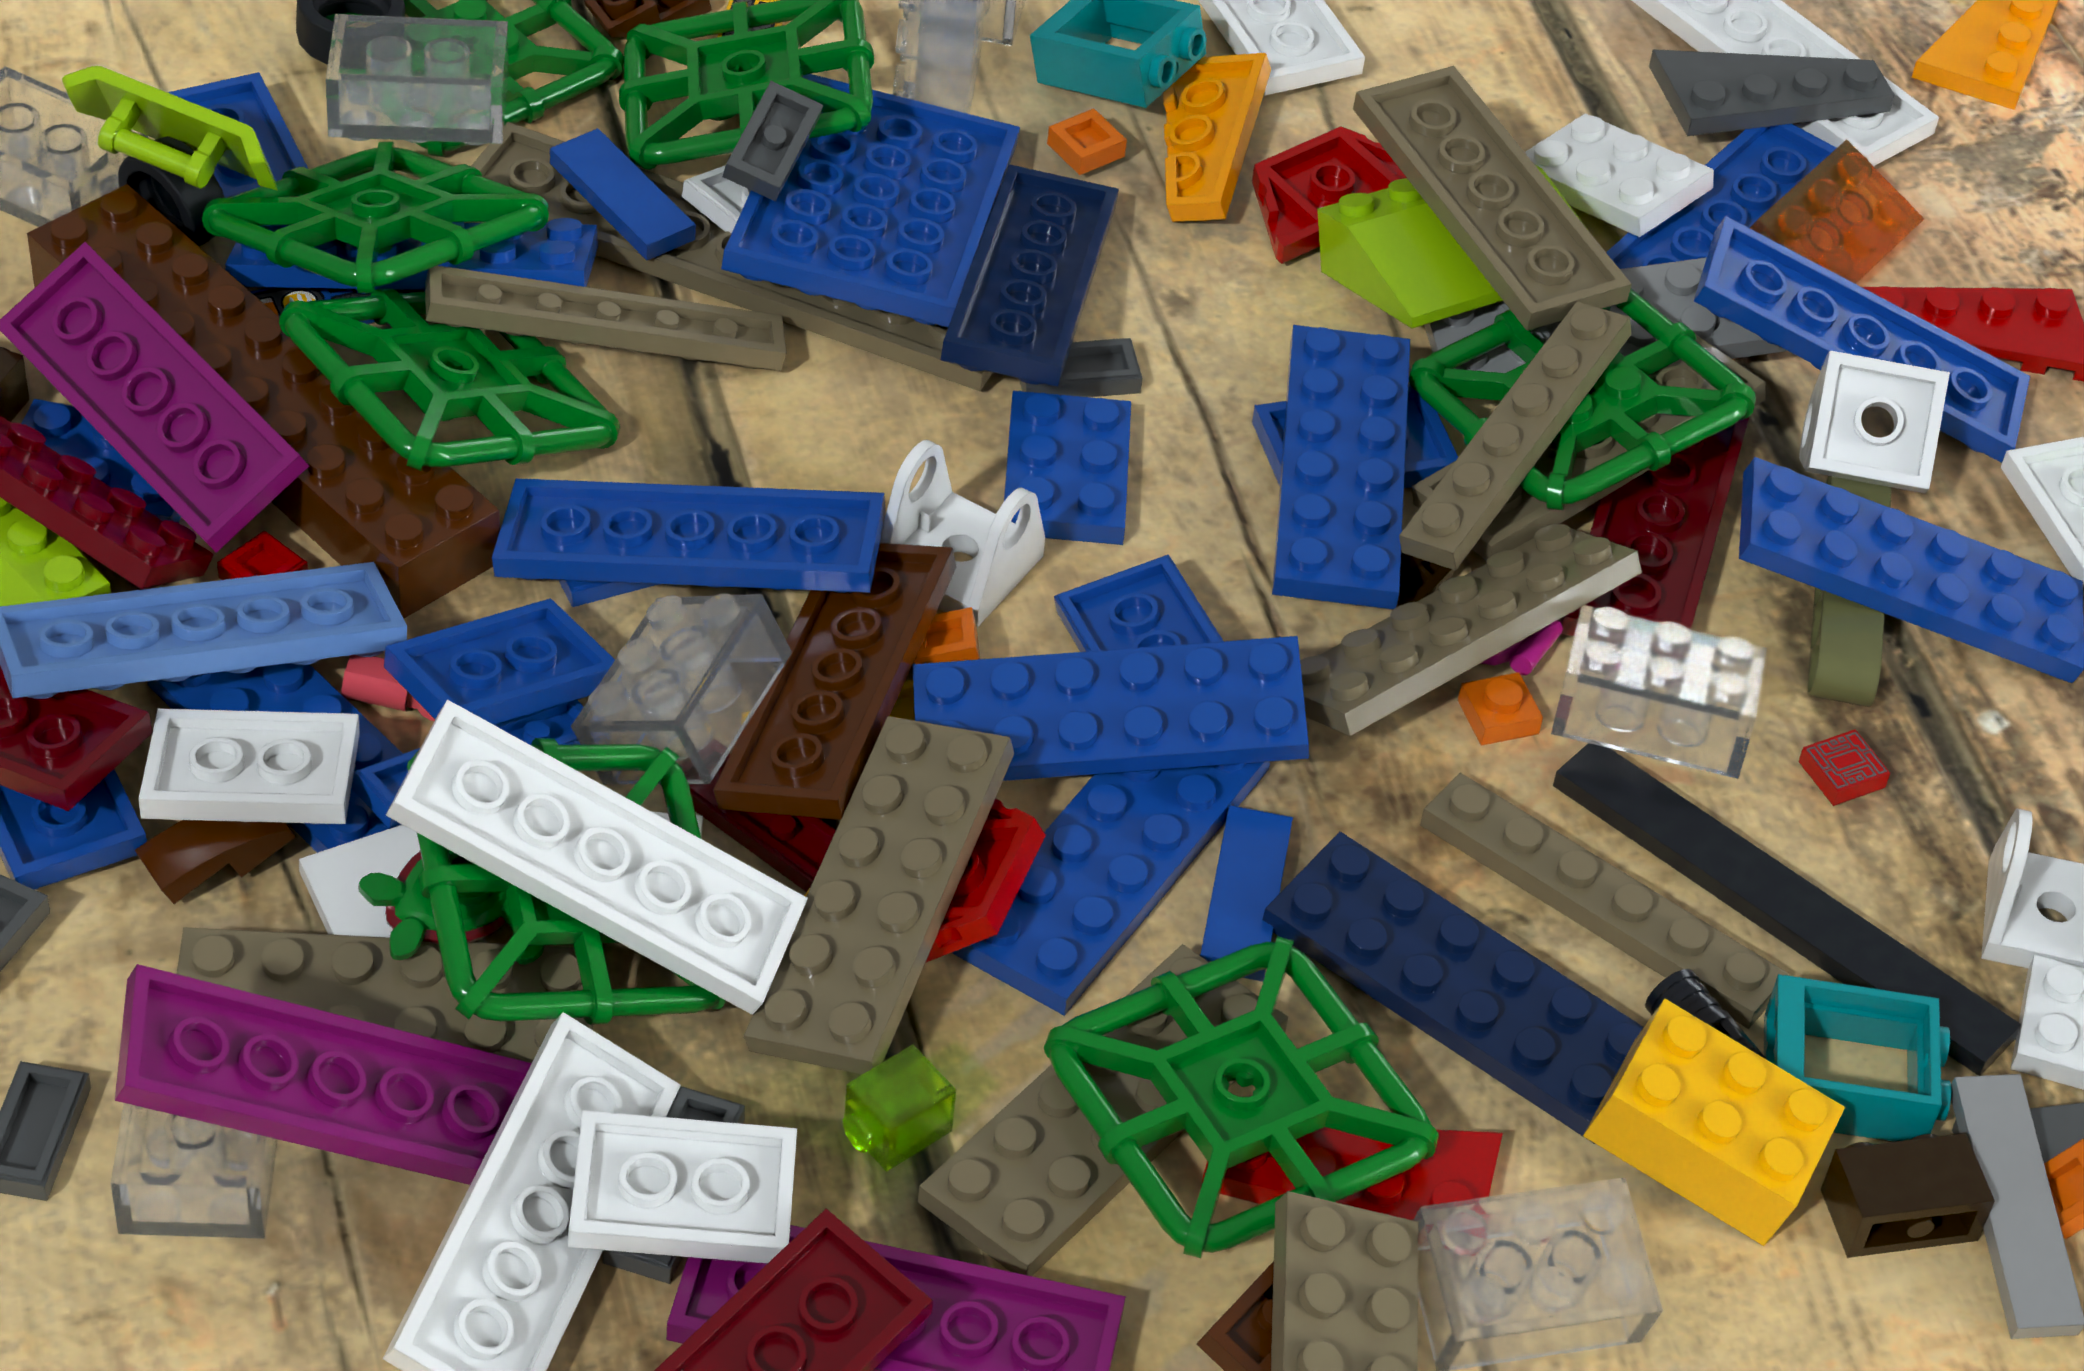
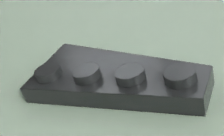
M1653 49L1649 63L1650 70L1687 136L1890 112L1895 96L1874 60Z

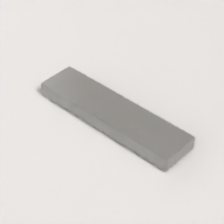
M2021 1074L1955 1077L1951 1083V1101L1959 1133L1967 1134L1995 1200L1983 1229L2010 1338L2079 1335L2084 1328V1315Z

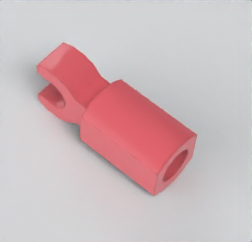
M350 655L344 672L341 695L344 698L405 712L407 707L414 708L423 717L435 721L414 697L384 668V658Z

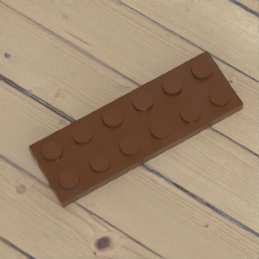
M880 543L870 593H838L834 591L810 590L713 789L718 809L842 819L883 725L893 710L912 664L957 568L952 547Z

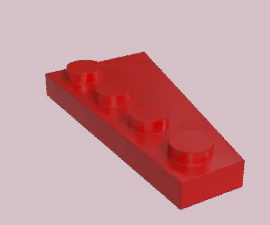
M1862 287L1993 357L2021 362L2020 371L2045 375L2047 367L2073 371V380L2084 382V322L2072 289Z

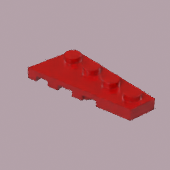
M1327 1127L1296 1139L1322 1177L1394 1146ZM1437 1130L1439 1139L1436 1151L1432 1157L1423 1159L1403 1173L1337 1201V1203L1417 1221L1418 1245L1474 1259L1503 1133ZM1268 1151L1228 1168L1220 1194L1261 1204L1287 1191H1291L1295 1187ZM1207 1161V1163H1206V1167H1205V1170H1204L1203 1180H1204L1205 1173H1206V1170H1207V1167H1208V1163H1209L1208 1161Z

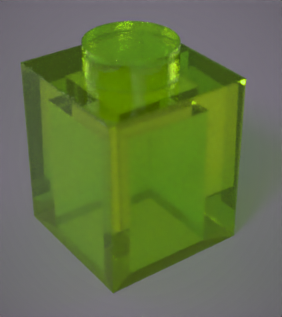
M912 1044L847 1083L845 1114L843 1118L844 1131L851 1144L859 1152H869L887 1172L952 1132L956 1089Z

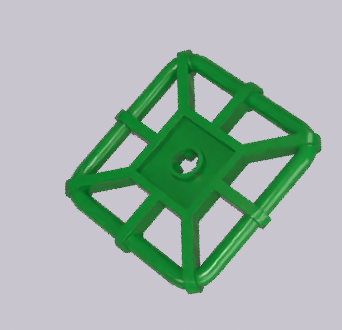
M404 0L405 14L413 21L404 25L403 42L399 52L393 56L400 65L381 73L375 69L368 70L367 68L346 69L332 67L353 86V94L365 105H374L411 141L427 149L428 155L443 157L446 151L463 148L501 131L507 122L516 124L520 121L532 123L544 116L545 110L600 86L608 80L617 78L622 72L624 56L608 38L571 7V0H532L536 5L507 18L494 9L487 2L488 0H459L439 10H436L426 0ZM336 13L325 18L336 23L351 25L348 23L366 15ZM558 23L588 51L536 46L527 37ZM532 72L567 75L536 90L531 87L523 88L515 81ZM419 84H423L440 99L434 121L431 122L430 126L426 124L396 95ZM490 91L504 103L453 126L458 105Z
M778 0L748 6L747 1L732 3L733 9L663 21L651 25L640 23L627 33V42L624 48V83L619 89V104L625 111L626 146L629 151L630 160L640 168L651 170L657 165L673 164L732 153L770 81L823 105L822 113L809 139L838 134L848 130L852 132L862 130L871 121L873 94L870 69L874 64V51L866 39L864 11L859 0ZM836 20L843 23V41L801 48ZM791 21L787 25L752 30L754 27ZM734 31L733 35L700 41L691 40L694 38ZM655 54L686 65L687 69L646 76V59ZM843 68L848 73L849 93L805 79L803 75ZM689 96V98L648 127L647 111L651 108L653 102ZM739 114L740 128L679 139L703 120L721 121Z
M379 142L378 148L363 150L311 169L305 167L290 169L284 172L282 179L275 181L278 191L260 186L228 198L213 199L204 208L202 222L205 229L212 235L225 237L263 252L268 260L284 268L295 265L340 284L357 287L358 293H374L377 286L396 282L446 262L458 265L472 259L475 251L528 231H538L548 222L549 206L540 195L525 193L484 178L482 173L474 167L466 164L452 166L411 150L397 148L394 146V142ZM395 171L404 172L420 179L413 180L397 174ZM452 222L484 223L478 224L468 229H464L463 227L453 224ZM259 225H289V226H286V227H284V228L278 229V230H276V231L274 232V231H271V230L266 229V228H264V227H261V226H259ZM409 238L426 243L390 258L377 261L378 254L390 251L395 243ZM335 239L357 247L356 262L342 259L315 247Z
M393 288L374 290L371 296L307 302L297 300L287 304L280 316L279 325L286 336L290 337L293 343L328 379L331 393L343 405H352L391 449L408 460L406 466L419 471L422 470L423 466L451 467L505 460L510 465L526 464L534 456L609 448L618 438L620 430L618 419L566 368V359L556 348L545 346L535 336H515L498 331L515 348L514 350L500 351L479 328L451 327L446 324L429 325L420 316L426 315L425 291L398 293ZM374 320L378 325L390 324L392 328L380 329L360 321ZM325 340L372 356L378 363L349 366ZM533 376L541 384H549L556 392L534 385L526 377ZM404 390L425 414L417 436L412 434L375 393ZM525 411L568 428L530 432L513 412ZM477 416L495 435L457 441L433 442L441 421H450L454 418Z
M1631 288L1628 300L1615 306L1645 329L1657 341L1627 356L1622 355L1620 352L1617 353L1589 391L1591 394L1585 396L1551 442L1558 448L1553 472L1550 473L1549 478L1533 466L1519 486L1532 497L1545 502L1547 509L1563 511L1565 504H1573L1585 500L1647 468L1656 471L1671 462V456L1734 425L1739 420L1748 418L1754 411L1756 402L1755 392L1738 375L1696 342V335L1689 327L1681 322L1673 323ZM1611 306L1602 309L1610 311ZM1509 309L1497 315L1493 324L1433 352L1426 358L1415 361L1410 371L1409 383L1424 401L1464 436V443L1467 446L1488 418H1479L1457 397L1501 401L1544 344L1530 333L1535 329L1527 331ZM1504 344L1526 362L1507 373L1455 369ZM1681 359L1717 390L1660 386L1648 375ZM1657 413L1696 416L1662 434L1657 432L1648 434L1637 424ZM1609 437L1615 439L1627 450L1571 478L1577 453Z
M535 738L532 741L531 746L576 771H644L643 776L625 798L641 806L660 783L670 822L701 839L689 783L682 768L676 762L680 756L667 746L661 751L656 747L640 744L558 745L554 738ZM418 750V751L415 753V755L409 760V762H408V764H407V770H408V771H409V769H410V767H411V765H412L414 759L416 758V756H417L419 750ZM417 833L424 871L419 875L421 894L423 897L430 899L445 978L452 996L459 1003L455 1009L467 1019H470L474 1014L481 1019L500 1022L557 1019L564 1012L572 1018H584L587 1024L595 1025L607 1024L612 1017L689 1014L709 1009H720L727 1003L726 1000L678 974L676 975L689 986L611 989L602 943L619 942L476 864L452 865L448 849ZM506 892L514 935L476 981L458 893ZM574 944L583 990L518 993L492 992L528 946Z
M1277 936L1275 942L1250 945L1177 976L1171 971L1152 978L1150 987L1076 1016L1062 1026L1051 1029L1047 1036L1044 1052L1050 1059L1057 1077L1099 1136L1098 1149L1108 1163L1119 1165L1161 1228L1177 1244L1184 1246L1183 1254L1201 1258L1203 1252L1213 1253L1230 1249L1275 1229V1202L1284 1194L1220 1222L1211 1224L1227 1169L1269 1151L1294 1185L1295 1189L1290 1192L1337 1202L1411 1169L1423 1159L1432 1157L1436 1151L1439 1139L1437 1130L1432 1126L1423 1107L1377 1048L1379 1043L1378 1036L1367 1023H1359L1316 965L1303 952L1293 947L1294 940ZM1267 969L1255 1010L1214 1027L1193 999L1245 976ZM1286 974L1292 978L1333 1034L1298 1049L1295 1047L1273 1017ZM1162 1011L1163 1014L1171 1015L1187 1038L1162 1049L1155 1050L1102 1035ZM1342 1061L1350 1064L1355 1063L1391 1112L1332 1097L1315 1073ZM1082 1062L1151 1080L1167 1104L1123 1122ZM1235 1080L1241 1087L1253 1085L1256 1089L1250 1097H1239L1228 1091V1082ZM1327 1127L1394 1146L1322 1177L1296 1139ZM1184 1128L1209 1162L1192 1218L1184 1211L1141 1149L1142 1146Z

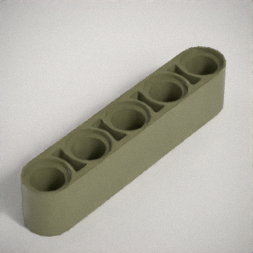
M1828 476L1826 484L1845 489L1852 494L1891 508L1892 487ZM1815 588L1807 687L1808 696L1865 707L1872 706L1881 672L1884 613Z

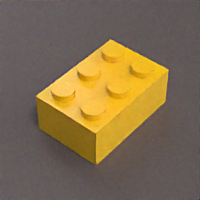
M1664 999L1634 1040L1583 1136L1764 1246L1797 1207L1845 1107L1669 1000Z

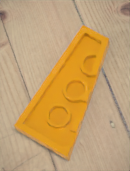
M1977 0L1916 61L1911 78L2015 110L2060 0Z
M1266 53L1202 57L1163 92V104L1166 110L1164 139L1167 145V157L1165 158L1166 206L1172 222L1226 219L1271 72Z

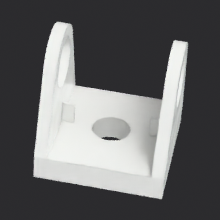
M1829 351L1812 392L1805 416L1799 459L1805 471L1926 493L1930 488L1950 372ZM1869 407L1886 409L1894 421L1892 433L1882 438L1869 435L1861 423L1863 411Z
M923 440L910 451L897 473L883 523L880 543L952 547L954 552H962L972 556L973 559L969 561H956L957 568L938 609L948 612L972 607L978 628L1044 556L1045 535L1038 499L1035 493L1022 487L1014 490L995 514L952 491L942 447L930 440ZM926 460L925 468L918 483L909 493L914 475ZM1020 509L1016 523L1011 522L1016 512Z
M2017 808L1995 844L1988 864L1981 959L2029 969L2033 956L2036 954L2084 968V864L2028 852L2032 833V812ZM2049 908L2056 910L2067 921L2055 922L2049 920L2038 909Z

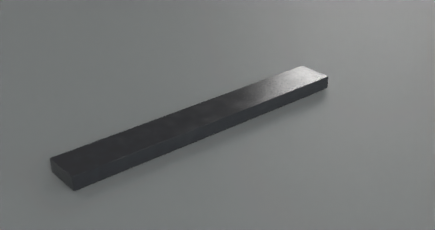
M1593 738L1556 771L1553 787L1843 984L1939 998L1940 1026L1949 1027L1950 1030L1948 1055L1978 1076L2016 1039L2021 1027L2019 1022L1597 739Z

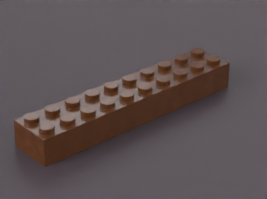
M128 184L27 233L34 287L86 242L305 460L309 467L271 502L341 566L374 562L403 619L493 567L492 555L500 532L499 509L451 467L423 466L422 470L419 471L406 466L408 460L391 449L352 405H343L331 393L328 379L293 343L290 337L286 336L279 325L280 317Z

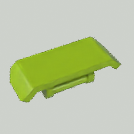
M91 66L67 74L62 78L63 85L76 112L106 120L98 136L99 148L113 154L123 153L184 178L185 183L199 189L207 185L215 171L216 165L219 164L256 179L260 186L278 191L274 176L256 133L249 125L102 66ZM131 130L154 139L167 136L184 142L194 150V153L189 155Z

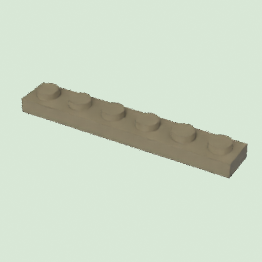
M435 266L428 269L425 281L426 321L443 323L451 327H472L505 332L515 336L528 335L563 340L572 344L585 343L621 348L629 352H649L678 356L687 360H706L734 364L750 369L763 368L781 371L787 353L782 315L445 266Z
M1581 302L1574 304L1400 533L1402 553L1457 570L1631 336L1629 316Z
M1459 773L1423 810L1420 826L1663 977L1667 978L1671 974L1683 969L1693 970L1699 977L1700 983L1710 992V996L1714 997L1721 1005V1009L1727 1011L1736 1022L1747 1029L1767 1009L1778 974L1788 976V973L1462 773Z

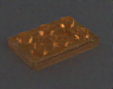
M1846 139L1767 210L1750 229L1856 284L1913 231L1924 218L1874 168L1867 158Z

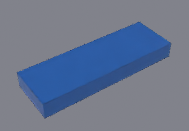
M598 128L550 148V164L646 261L695 240L696 224Z
M1229 805L1200 954L1208 962L1250 945L1271 942L1274 927L1262 919L1265 908L1280 894L1293 817ZM1266 969L1243 978L1264 981Z

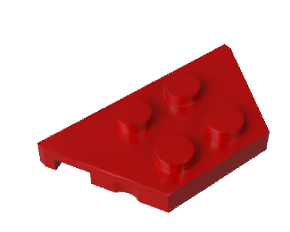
M1340 126L1254 164L1252 184L1275 257L1282 264L1320 247L1318 208L1338 203L1339 199L1347 194H1369L1386 189L1392 181L1407 177L1380 143L1373 142L1363 134Z
M995 798L925 963L998 934L1046 836L1034 816L1017 808L1007 809L1001 800Z

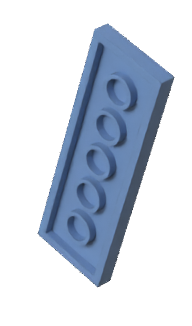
M374 562L0 607V666L12 698L29 697L45 699L59 692L90 688L114 690L129 683L153 680L177 682L185 680L192 675L223 671L246 673L254 670L256 667L286 663L309 665L321 659L349 655L372 657L382 654L387 645L407 640V624Z

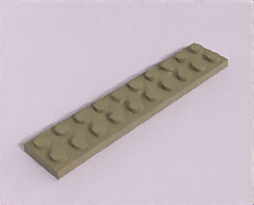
M507 122L471 165V167L478 169L484 178L525 193L538 194L543 197L549 206L548 222L557 218H573L579 220L583 225H597L598 248L596 256L751 311L782 315L783 322L977 391L982 390L993 373L986 370L970 371L958 364L940 360L943 341L948 327L938 324H922L910 317L883 310H867L857 306L855 303L824 295H808L796 288L765 280L753 281L744 278L740 274L721 270L724 249L731 233L729 231L725 232L682 198L684 184L682 182L639 168L696 224L694 241L646 261L550 164V148L564 141Z

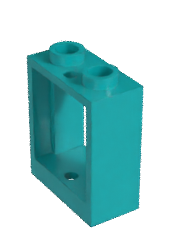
M1070 0L1030 34L1038 83L1147 108L1207 54V38L1203 30L1200 5L1176 0ZM1113 37L1142 45L1136 50H1131L1105 43Z
M1778 974L1764 1015V1056L1771 1063L1845 1107L1833 1131L1834 1133L1897 1142L1910 1140L1923 1134H1931L1936 1120H1946L1951 1103V1082L1941 1079V1067L1945 1066L1948 1057L1950 1030L1949 1027L1940 1026L1939 998ZM1805 1035L1907 1050L1908 1092L1804 1077Z

